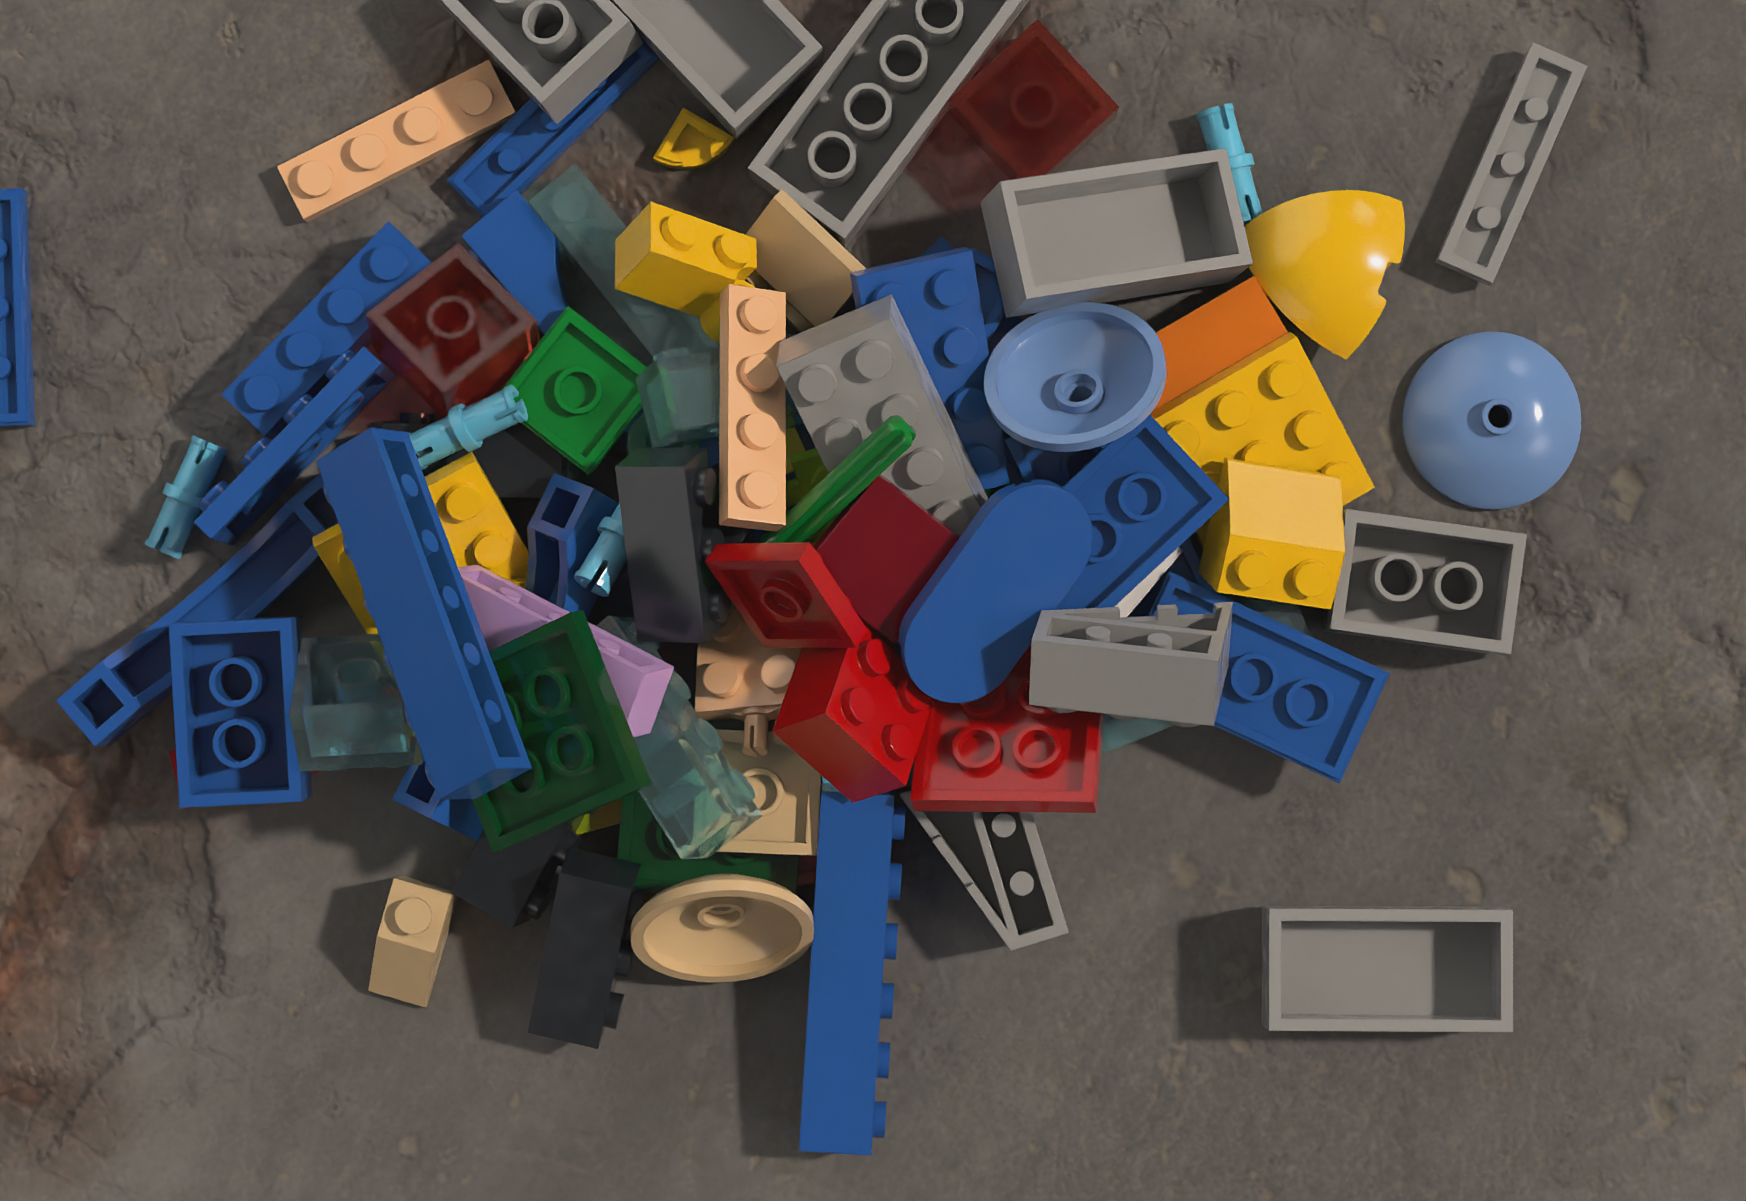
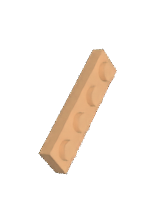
M487 60L277 166L300 214L306 222H309L507 122L516 111L491 62Z
M728 284L720 292L719 525L774 532L786 525V385L776 367L780 341L786 339V292Z

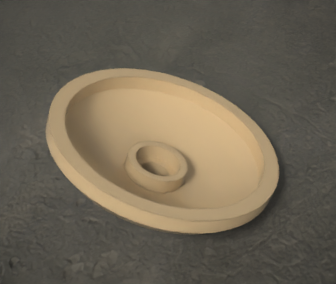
M710 874L673 885L656 894L642 906L631 923V946L638 959L651 969L664 975L696 982H734L776 972L799 959L812 944L814 921L808 905L790 890L779 884L740 874Z

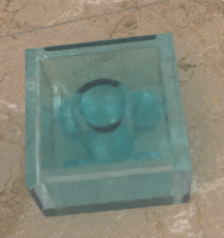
M379 634L301 638L289 711L300 772L339 771L343 769L373 767L398 768L407 765H423V754L415 732L406 721L404 714L405 705L394 675L385 663L384 647Z

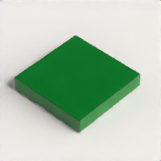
M567 306L504 387L510 384L514 386L519 392V395L513 398L514 402L520 399L524 401L528 419L522 422V424L583 472L591 476L664 381Z

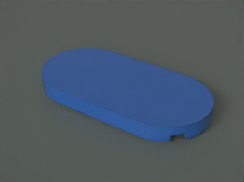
M1043 479L1030 480L1031 482L1022 483L1018 486L1013 483L999 489L984 503L911 604L899 628L898 644L901 646V663L906 675L925 694L943 702L963 703L976 700L993 691L1005 680L1030 646L1041 611L1056 610L1085 569L1091 554L1093 530L1086 509L1065 488Z

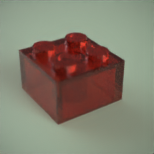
M1038 19L949 100L948 113L1010 180L1057 173L1115 120L1119 110V106Z
M459 243L366 313L373 349L441 418L447 417L449 409L460 403L468 407L491 396L511 379L540 342L537 320Z

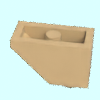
M407 876L393 879L376 938L368 991L427 1007L459 898L451 893L452 889Z

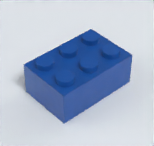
M302 615L187 621L169 624L179 808L302 802L313 796Z

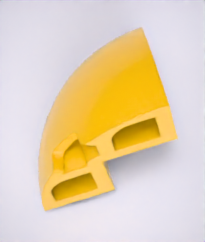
M1359 190L1326 191L1298 197L1267 210L1244 226L1253 261L1249 269L1255 275L1264 292L1280 311L1307 336L1322 347L1346 360L1365 340L1386 305V299L1378 294V289L1385 270L1392 263L1399 264L1401 262L1405 239V219L1402 201L1379 193Z

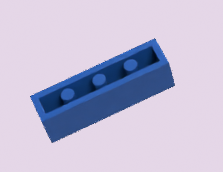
M388 221L221 395L265 437L273 440L288 425L283 420V417L291 406L307 393L314 398L329 383L330 380L325 374L331 365L348 350H352L357 354L363 346L367 348L440 271Z

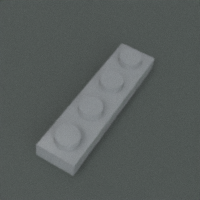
M1534 42L1529 46L1435 263L1487 286L1493 283L1588 66Z

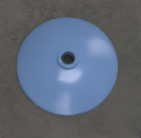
M1082 302L1039 312L1010 330L997 344L988 360L984 374V392L989 410L997 424L1019 442L1034 448L1055 452L1087 450L1117 440L1135 429L1150 415L1159 402L1165 388L1167 378L1166 358L1157 334L1143 319L1117 306Z
M1479 332L1465 335L1447 343L1434 352L1417 370L1407 389L1403 403L1402 433L1406 450L1415 469L1439 494L1453 502L1470 508L1482 510L1507 509L1539 497L1549 490L1566 472L1576 453L1580 439L1581 409L1576 389L1568 373L1560 362L1547 350L1535 342L1518 335L1504 332ZM1498 406L1507 412L1508 422L1504 428L1494 427L1490 423L1488 413L1492 407Z

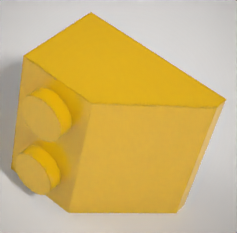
M1224 457L1218 488L1230 500L1210 518L1198 573L1219 593L1331 610L1345 555L1341 478L1336 475Z

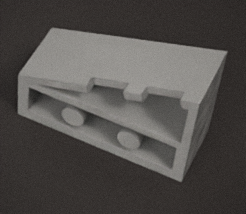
M1233 602L1214 603L1213 613L1177 615V606L1173 604L1157 605L1156 616L1120 618L1119 607L1042 610L1031 642L1029 705L1045 706L1059 713H1071L1077 710L1105 713L1120 720H1133L1139 717L1166 720L1181 727L1214 726L1229 663Z
M911 789L899 793L1011 951L1069 933L1032 812L914 811L910 800Z

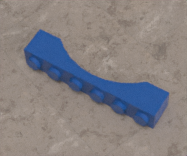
M515 190L462 235L463 239L472 248L463 257L486 284L496 277L510 293L501 302L523 329L534 322L545 335L568 306L561 277L560 243L521 194ZM652 401L646 404L618 440L629 455L637 448H707L709 468L714 464L719 465V430L709 418L679 413Z
M321 473L290 498L241 550L200 587L141 634L102 660L56 700L95 747H110L173 693L169 624L187 621L260 618L323 564L314 548L312 537L338 524V520L333 507L325 497L323 491L324 481Z
M554 473L527 526L529 557L525 589L568 612L583 610L587 619L599 596L591 592L601 575L602 568H598L586 588L574 579V575L581 568L600 536L597 531L600 522L604 517H611L619 503L592 487ZM418 746L392 800L478 841L483 827L472 799L439 800L435 788L430 784L426 776L425 760L420 746Z

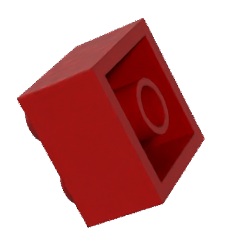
M866 626L868 631L857 648H801L772 730L777 737L852 803L906 786L934 698L921 691L909 679L901 663L902 658L868 626Z

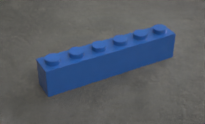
M371 427L316 460L324 481L323 491L327 501L334 509L344 536V550L353 562L364 592V605L377 627L384 647L385 663L394 675L405 705L404 714L406 721L415 732L423 754L426 776L430 784L435 788L439 800L476 799L532 769L409 434L403 431Z
M822 783L813 916L814 938L811 948L799 1151L871 1156L872 1138L885 1137L887 1102L875 1101L876 1078L888 1079L890 1042H879L880 1019H892L894 983L883 982L884 959L896 960L898 924L886 923L888 899L900 900L902 864L890 863L892 840H904L906 804L894 803V790L852 803L831 783Z

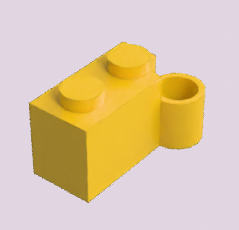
M650 202L615 240V289L699 317L704 332L719 344L720 292L728 284L755 288L752 284L746 282L745 279L757 268L756 238L657 203Z

